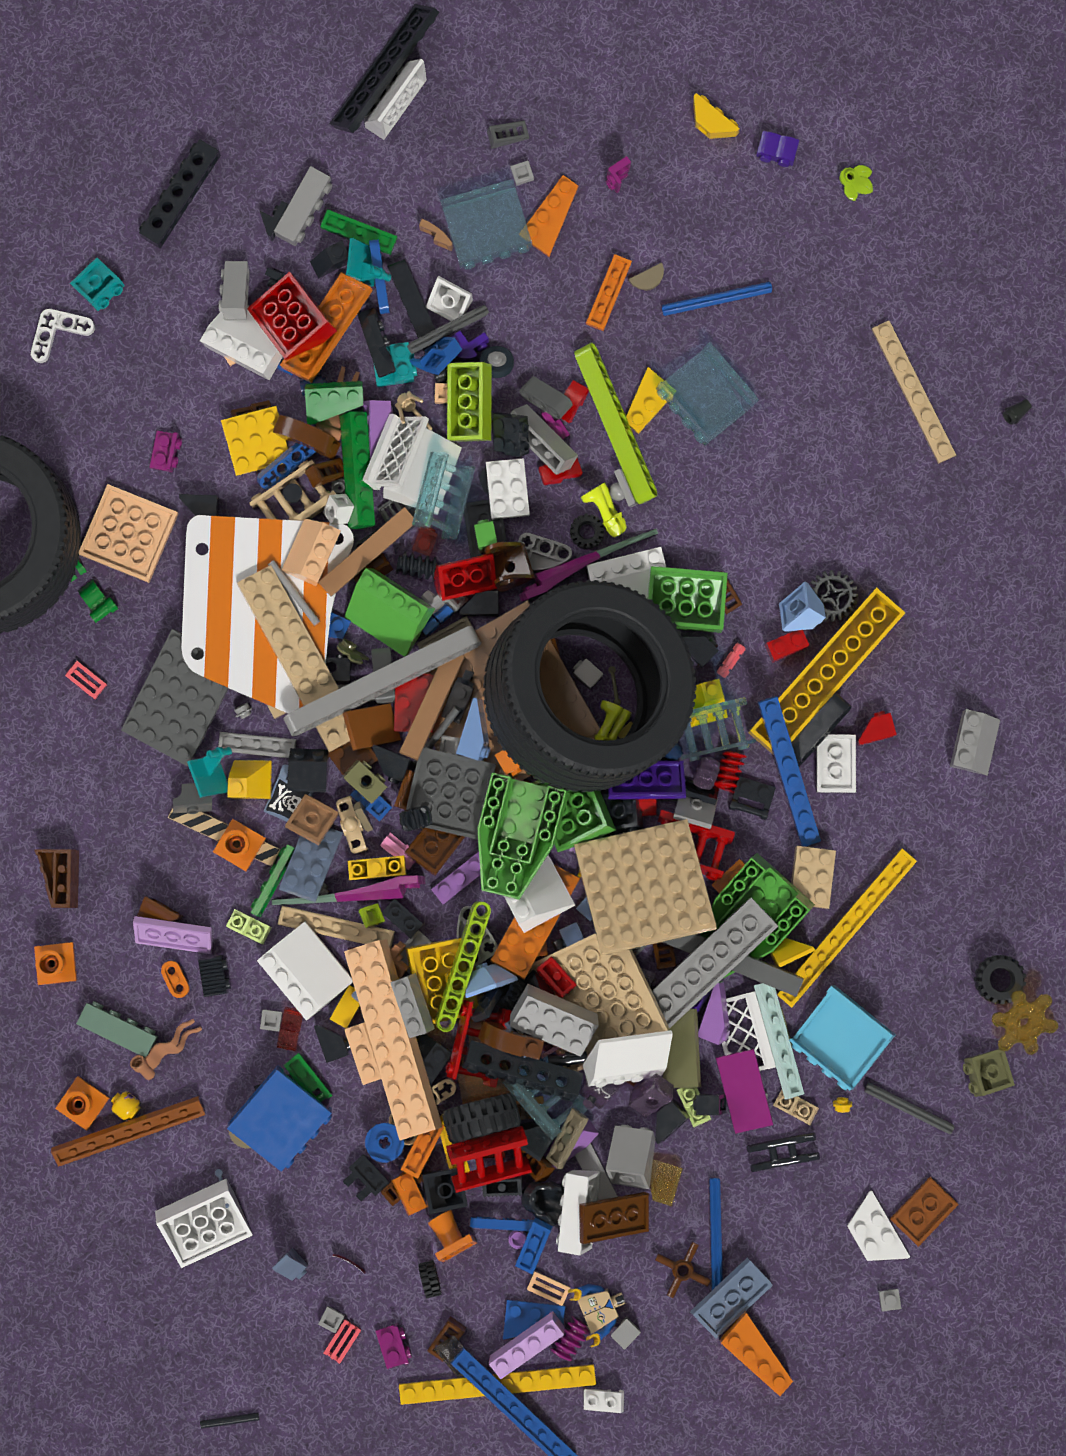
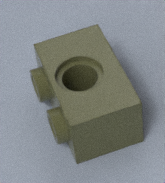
M356 760L341 777L372 804L387 788L384 784L386 780L378 773L374 775L370 771L372 767L367 762ZM365 775L370 776V783L368 785L361 784V778Z

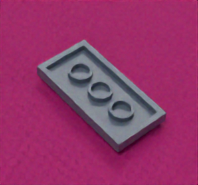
M330 828L319 846L300 836L279 890L316 903L343 832Z
M747 1257L690 1312L717 1339L773 1284Z

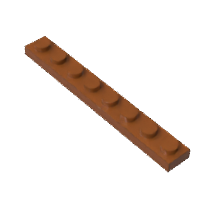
M199 1096L57 1145L51 1148V1153L59 1167L204 1116L205 1109Z

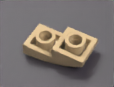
M782 1090L773 1105L808 1125H811L819 1109L798 1096L785 1099Z

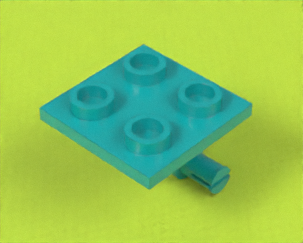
M350 238L346 275L370 287L374 286L376 278L389 282L391 274L386 273L382 268L373 266L370 246Z
M217 747L214 750L207 751V756L187 762L200 798L228 792V782L220 761L224 756L232 754L230 747Z

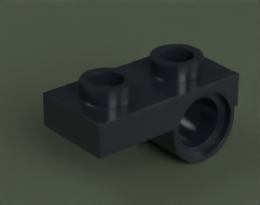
M393 899L382 911V914L410 939L423 925L420 920L396 899Z

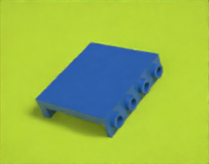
M277 1065L228 1122L227 1129L282 1172L285 1167L288 1169L293 1164L297 1153L301 1154L305 1150L308 1140L310 1138L314 1139L318 1135L320 1126L322 1124L326 1125L332 1118V1107L329 1106L327 1108L288 1077L284 1073V1069Z

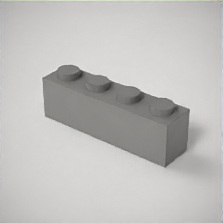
M310 166L274 230L277 237L294 246L298 242L301 243L305 237L304 230L307 226L310 227L314 221V212L320 210L323 205V196L325 194L328 195L332 189L330 176Z
M527 404L511 412V414L528 416L530 449L556 475L572 467L578 455Z

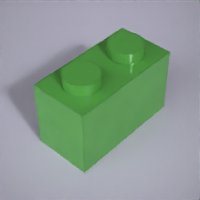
M488 519L478 521V524L474 525L479 553H485L484 549L487 546L497 543L493 521L489 522Z

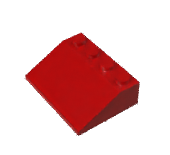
M290 271L247 308L285 360L323 344L337 332V329L302 283Z

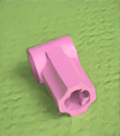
M392 833L381 843L380 846L393 856L405 855L406 869L409 870L415 863L413 859L404 853L409 845H405Z

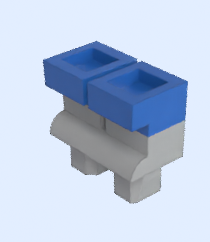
M429 590L421 598L435 608L432 613L435 618L431 616L422 631L426 637L440 626L439 623L442 625L454 614V611L438 595L435 596Z

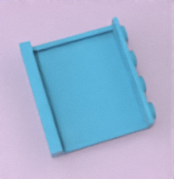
M833 985L828 989L827 995L796 1035L790 1038L789 1041L792 1043L793 1049L799 1053L803 1052L808 1056L806 1059L815 1066L818 1064L823 1068L822 1072L829 1078L834 1077L842 1089L853 1090L896 1034L837 986Z

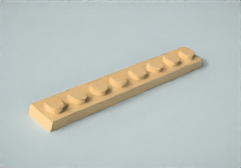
M890 321L872 328V332L938 464L956 456Z

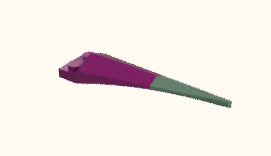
M657 529L536 573L535 584L522 589L523 593L519 594L521 602L545 593L574 572L611 552L658 534Z
M399 876L350 891L318 896L316 903L404 898L406 888H420V884H425V876ZM304 898L272 900V905L315 903Z

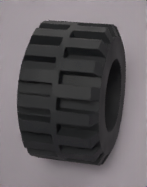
M994 955L980 962L979 968L975 971L976 977H974V981H976V990H979L980 996L984 997L985 1000L996 1004H1005L1017 1000L1019 995L1023 994V987L1026 986L1024 979L1026 978V973H1023L1024 968L1018 964L1017 960L1012 959L1010 956ZM996 968H1004L1010 974V985L1004 991H997L991 986L990 976Z

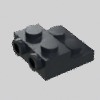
M501 412L493 413L494 451L505 452V455L518 457L529 454L528 416Z
M608 794L602 795L616 829L607 834V836L643 829L642 811L639 809V799H608Z

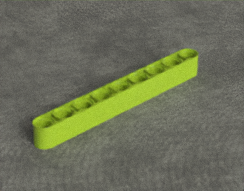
M591 342L574 352L575 358L637 503L642 504L657 497V489L599 351Z

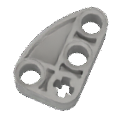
M524 533L519 537L518 542L526 541V538H528L530 543H532V545L526 547L534 573L566 563L572 558V550L565 544L531 533ZM544 544L549 545L551 548L547 553H543L540 550V547ZM561 550H566L569 556L562 559L558 556V553Z
M471 906L463 907L460 911L457 923V938L462 937L467 922L463 917V913L465 910L471 909ZM477 923L471 925L470 931L472 934H474V928L476 926H479ZM487 927L477 954L478 961L474 963L473 967L492 957L498 948L495 939ZM472 942L466 943L469 953L473 950L474 946ZM487 942L489 944L493 943L495 946L492 953L484 951Z

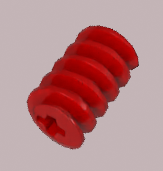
M734 751L723 752L722 755L726 759H720V763L724 766H718V770L721 773L716 774L715 777L719 781H713V785L719 789L735 793L731 790V787H737L733 780L740 779L735 774L742 773L738 766L744 765L740 758H746L747 756Z

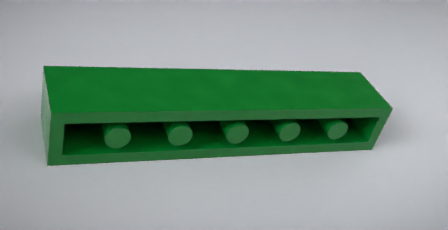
M348 412L340 416L345 494L354 504L348 527L349 529H366L375 525L373 489L363 481L370 463L367 412Z

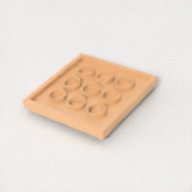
M107 484L78 554L150 583L179 513Z

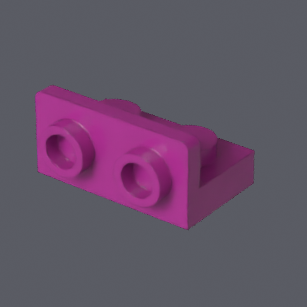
M627 156L609 167L607 171L606 184L611 191L614 189L616 193L620 191L621 181L628 176L631 161Z
M157 431L150 462L151 469L173 472V468H177L178 457H176L177 449L180 450L182 446V439L177 432Z
M397 1323L376 1330L375 1332L387 1369L402 1364H409V1358L412 1357L409 1346L405 1347L403 1341L406 1338L404 1328H399Z

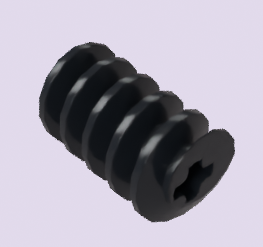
M404 551L402 556L399 555L396 574H399L402 569L405 576L410 571V576L414 577L417 572L418 578L421 579L425 574V579L429 580L432 575L434 581L437 557H434L431 562L429 555L422 560V554H419L416 559L414 552L411 553L410 557H407V551Z

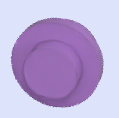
M513 1230L509 1235V1244L515 1249H522L527 1238L526 1232Z

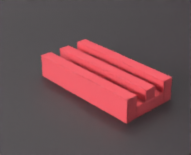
M78 661L75 662L65 675L95 700L107 686L105 682ZM77 667L81 668L84 672H86L89 676H91L94 680L101 684V686L98 688L94 683H92L89 679H87L84 675L77 671ZM74 672L77 676H79L82 680H84L87 684L94 688L96 692L92 693L78 680L71 676L72 673Z
M345 1319L324 1351V1354L340 1364L361 1329ZM348 1325L349 1328L346 1331L345 1335L339 1342L334 1352L331 1353L330 1349L334 1345L335 1341L341 1334L344 1327ZM352 1329H354L356 1332L340 1357L336 1356Z

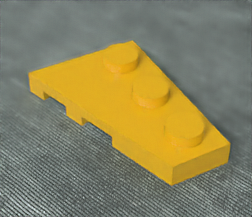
M649 367L626 416L630 427L638 434L676 393L669 384Z

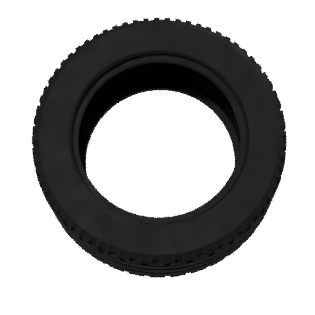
M3 435L0 436V481L12 484L22 492L31 514L32 533L24 558L9 576L0 581V634L17 630L20 626L24 627L32 623L35 618L39 619L40 616L47 613L46 610L48 608L51 609L59 601L58 598L60 595L63 596L68 588L67 584L72 581V577L76 572L74 569L78 564L80 557L78 552L81 548L79 516L65 484L29 448Z
M586 580L584 582L578 581L568 585L565 584L547 592L529 605L508 625L496 641L489 655L483 679V688H485L483 696L484 705H486L485 712L488 716L487 720L490 721V728L493 730L494 736H497V742L501 744L503 751L506 750L507 756L511 757L513 762L520 766L521 770H525L528 775H533L534 779H538L542 783H548L551 787L554 786L557 789L564 788V790L572 792L579 790L580 792H593L595 790L609 789L625 783L656 764L671 751L683 736L695 706L693 701L696 698L695 691L697 686H695L696 677L694 674L696 672L693 669L694 661L691 660L692 654L688 651L689 646L686 645L685 638L681 636L682 632L680 629L676 628V623L671 621L672 618L667 616L666 612L661 610L658 604H654L653 600L645 598L644 594L641 595L636 590L632 591L630 587H623L621 584L615 585L614 582L608 583L607 581ZM566 635L589 637L611 648L624 661L632 675L637 693L636 715L629 732L624 738L603 741L581 736L566 727L553 714L544 698L540 684V661L549 640Z

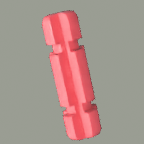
M735 644L733 647L734 651L728 654L722 663L723 666H720L717 670L718 675L723 678L727 677L730 673L729 669L732 670L740 658L739 655L744 653L746 648L743 645Z

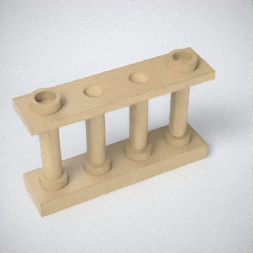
M306 460L298 466V470L263 494L258 493L253 496L250 505L253 509L259 506L267 519H276L264 502L274 495L290 517L289 520L304 521V519L311 520L324 511L329 495H335L336 493L334 490L331 493L326 491L323 485L315 487L321 496L320 500L314 503L309 500L302 490L303 496L301 501L305 506V510L300 514L295 513L280 490L291 483L299 485L296 479L306 474L305 471L309 467L315 465L313 460L309 462Z

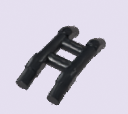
M800 1134L747 1145L748 1153L769 1149L771 1159L750 1165L751 1171L757 1172L820 1160L819 1152L797 1155L795 1145L815 1141L816 1134ZM788 1145L790 1157L778 1159L776 1147Z

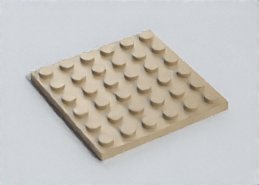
M687 819L574 844L601 955L716 930L717 926Z
M596 933L534 962L529 973L532 970L536 971L542 963L552 956L577 984L563 999L598 1014L599 1026L584 1050L587 1051V1057L598 1040L662 1032L670 1029L632 949L601 955ZM553 1045L558 1055L568 1052ZM583 1064L571 1065V1067L563 1066L574 1071L584 1069Z

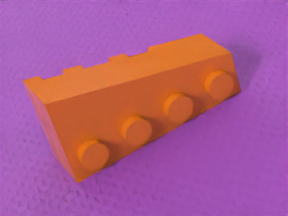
M745 1311L719 1341L775 1393L781 1396L793 1381Z

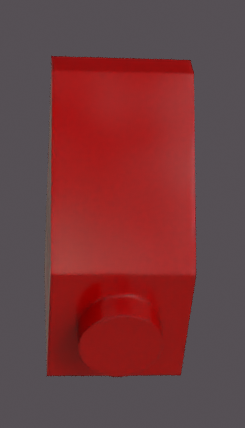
M885 711L874 713V717L869 720L859 737L857 746L896 736L891 713L885 714Z

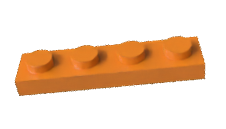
M614 254L586 325L604 331L632 264L631 260Z

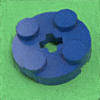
M386 1122L376 1124L368 1131L365 1138V1147L371 1158L383 1163L395 1160L402 1153L405 1143L404 1139L399 1140L396 1126ZM384 1137H387L388 1141L390 1142V1146L386 1145V1147L383 1148L382 1144L379 1143V1140L384 1139Z

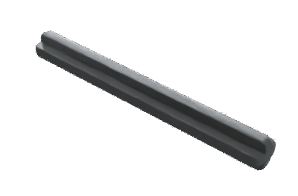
M482 305L410 342L407 348L410 353H415L442 337H446L485 317L489 311L485 305Z
M868 1083L864 1091L948 1134H951L955 1126L871 1083Z

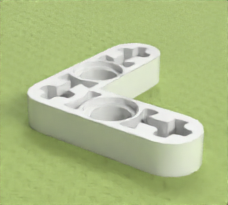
M44 310L40 315L31 350L32 358L38 363H44L48 360L56 329L89 336L95 330L93 321L87 317L62 311ZM49 314H52V316L54 317V320H50L49 326L52 327V329L42 327V325L47 326V320L45 319V316H49ZM71 318L73 320L72 326L64 327V319ZM77 319L79 320L78 323L82 325H85L86 322H88L91 328H87L86 331H84V329L81 326H77L76 330L75 328L77 325ZM49 332L50 338L47 341H42L40 339L41 333ZM38 342L42 345H47V348L43 346L42 352L45 355L41 356L40 359H38V356L35 354L36 352H40L41 346L37 345Z

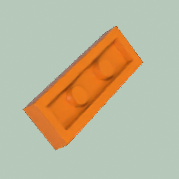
M442 1124V1128L419 1134L400 1170L418 1179L445 1125Z

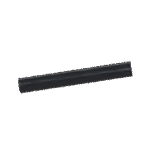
M259 1412L200 1421V1427L203 1429L260 1420Z

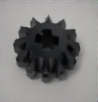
M427 806L409 808L399 814L400 825L405 831L421 829L433 823L432 813Z

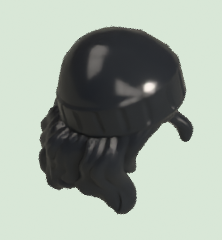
M553 1181L546 1183L530 1182L522 1191V1205L527 1211L533 1213L535 1218L555 1226L558 1224L560 1214H562L563 1206L560 1205V1201L565 1187Z

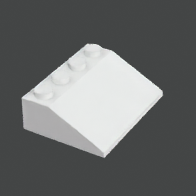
M422 59L409 61L397 71V77L386 87V93L375 102L376 107L364 118L365 127L383 140L427 80L425 65Z
M248 310L247 319H224L223 313L220 312L209 324L200 340L210 350L267 380H270L282 359V355Z
M425 428L403 485L384 486L383 498L438 515L462 447ZM410 431L405 436H403L404 439L411 434ZM413 440L407 444V447L412 444ZM404 448L397 452V455L404 451ZM404 457V458L400 461V463L404 462L405 459H406V457ZM397 464L391 468V472L397 467ZM398 473L393 479L397 480L400 473Z
M658 547L589 564L586 569L590 581L598 580L599 582H614L615 585L621 584L623 587H630L632 591H638L641 595L644 594L645 598H647L651 566L666 567L662 548Z
M549 855L520 900L504 896L524 933L575 906Z
M306 921L257 960L306 1020L313 1017L353 982L350 974Z
M672 1030L598 1040L583 1064L588 1086L603 1087L610 1083L619 1085L625 1081L639 1082L646 1078L651 1080L660 1078L667 1068L673 1034Z
M227 1179L155 1211L156 1224L181 1268L253 1235Z

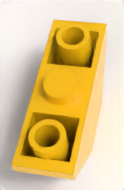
M696 93L693 98L695 127L709 139L736 137L740 129L738 124L733 119L726 118L721 109L718 107L714 108L709 104L710 102L705 96H700Z
M405 855L348 861L349 880L406 875Z

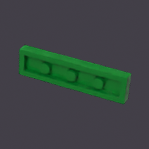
M328 209L320 226L323 230L349 240L354 238L370 246L369 240L379 239L381 252L391 255L398 239L393 234Z
M287 844L286 848L283 847L281 849L277 865L274 864L269 872L271 875L269 880L262 884L260 888L262 893L259 898H255L251 905L252 914L258 917L262 916L289 865L295 850L294 847Z

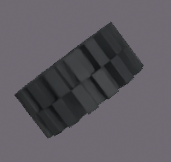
M587 513L582 516L579 515L577 519L573 520L570 527V537L577 547L586 550L589 548L593 549L603 540L604 527L598 517H595L593 514L588 515ZM584 525H591L595 533L593 537L585 539L580 535V528Z
M517 976V981L500 987L503 994L497 1003L498 1006L507 1010H512V1007H515L525 989L523 987L526 986L522 978Z
M434 1260L419 1263V1274L426 1299L442 1295Z

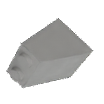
M629 1125L615 1126L606 1165V1172L611 1184L649 1189L655 1147V1135L649 1128L641 1127L636 1129Z

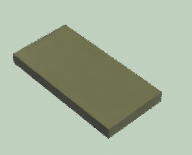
M690 1009L667 1030H672L673 1034L667 1068L663 1073V1088L701 1087L697 1009Z

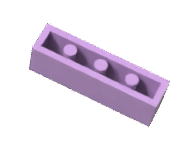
M552 1311L491 1354L489 1365L500 1379L504 1378L564 1335V1325Z

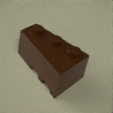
M34 849L39 859L40 871L44 876L45 888L51 908H78L79 850Z

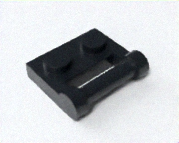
M739 776L740 779L737 781V787H735V793L733 794L729 810L735 811L736 809L759 816L762 820H767L776 787ZM742 797L762 803L764 808L759 809L739 803L738 798Z

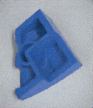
M442 337L435 344L424 350V356L419 359L413 357L410 362L421 370L439 375L460 353L462 348L455 338Z

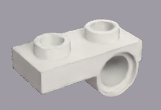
M585 1389L584 1410L622 1413L624 1411V1390L611 1392V1389Z

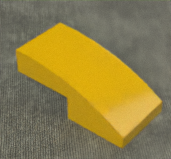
M351 985L346 989L330 1017V1020L346 1029L360 1007L359 1002L351 996L356 991Z

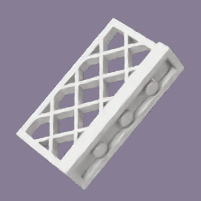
M389 414L363 477V481L374 490H380L381 486L403 485L429 421L426 416L404 417L405 424H402L400 417L395 414ZM420 423L419 427L414 430V427ZM410 431L411 434L404 439L403 436H405ZM413 440L412 444L407 447V444ZM404 448V451L397 455V452ZM404 457H406L405 461L402 462V463H400V461H401ZM397 464V467L391 472L390 469ZM400 473L398 479L394 480L393 478Z
M752 991L727 998V1006L730 1007L728 1016L732 1009L742 1014V1017L738 1024L729 1020V1023L736 1027L731 1036L728 1037L727 1043L725 1041L722 1043L725 1055L732 1054L728 1051L727 1047L731 1040L741 1045L738 1052L741 1051L742 1047L748 1050L752 1049L745 1045L746 1040L751 1035L758 1042L755 1053L762 1057L764 1066L759 1067L760 1071L775 1068L776 1065L756 992ZM746 998L748 1006L744 1012L734 1007L737 1000ZM744 1016L752 1020L753 1025L749 1031L739 1026ZM737 1028L748 1033L743 1043L733 1038Z

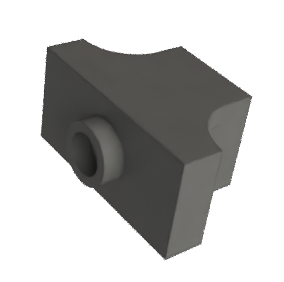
M195 783L182 784L180 796L173 799V813L196 814L198 812L212 811V796L200 798Z

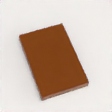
M391 703L342 713L353 750L401 740L399 732L394 731V714Z
M929 1177L895 1212L890 1220L919 1247L959 1204Z

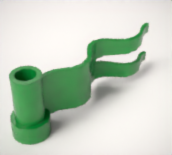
M78 560V564L75 567L79 574L83 575L87 571ZM73 575L72 581L77 579L75 575ZM91 580L78 590L82 599L92 612L89 615L95 623L109 613H114L119 609L111 597L106 598L94 580Z

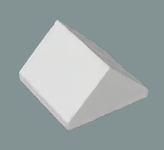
M438 276L426 308L453 321L466 313L473 301L472 293Z

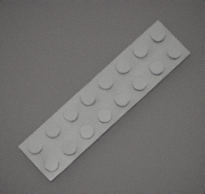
M752 897L652 990L669 1028L778 927L776 922Z

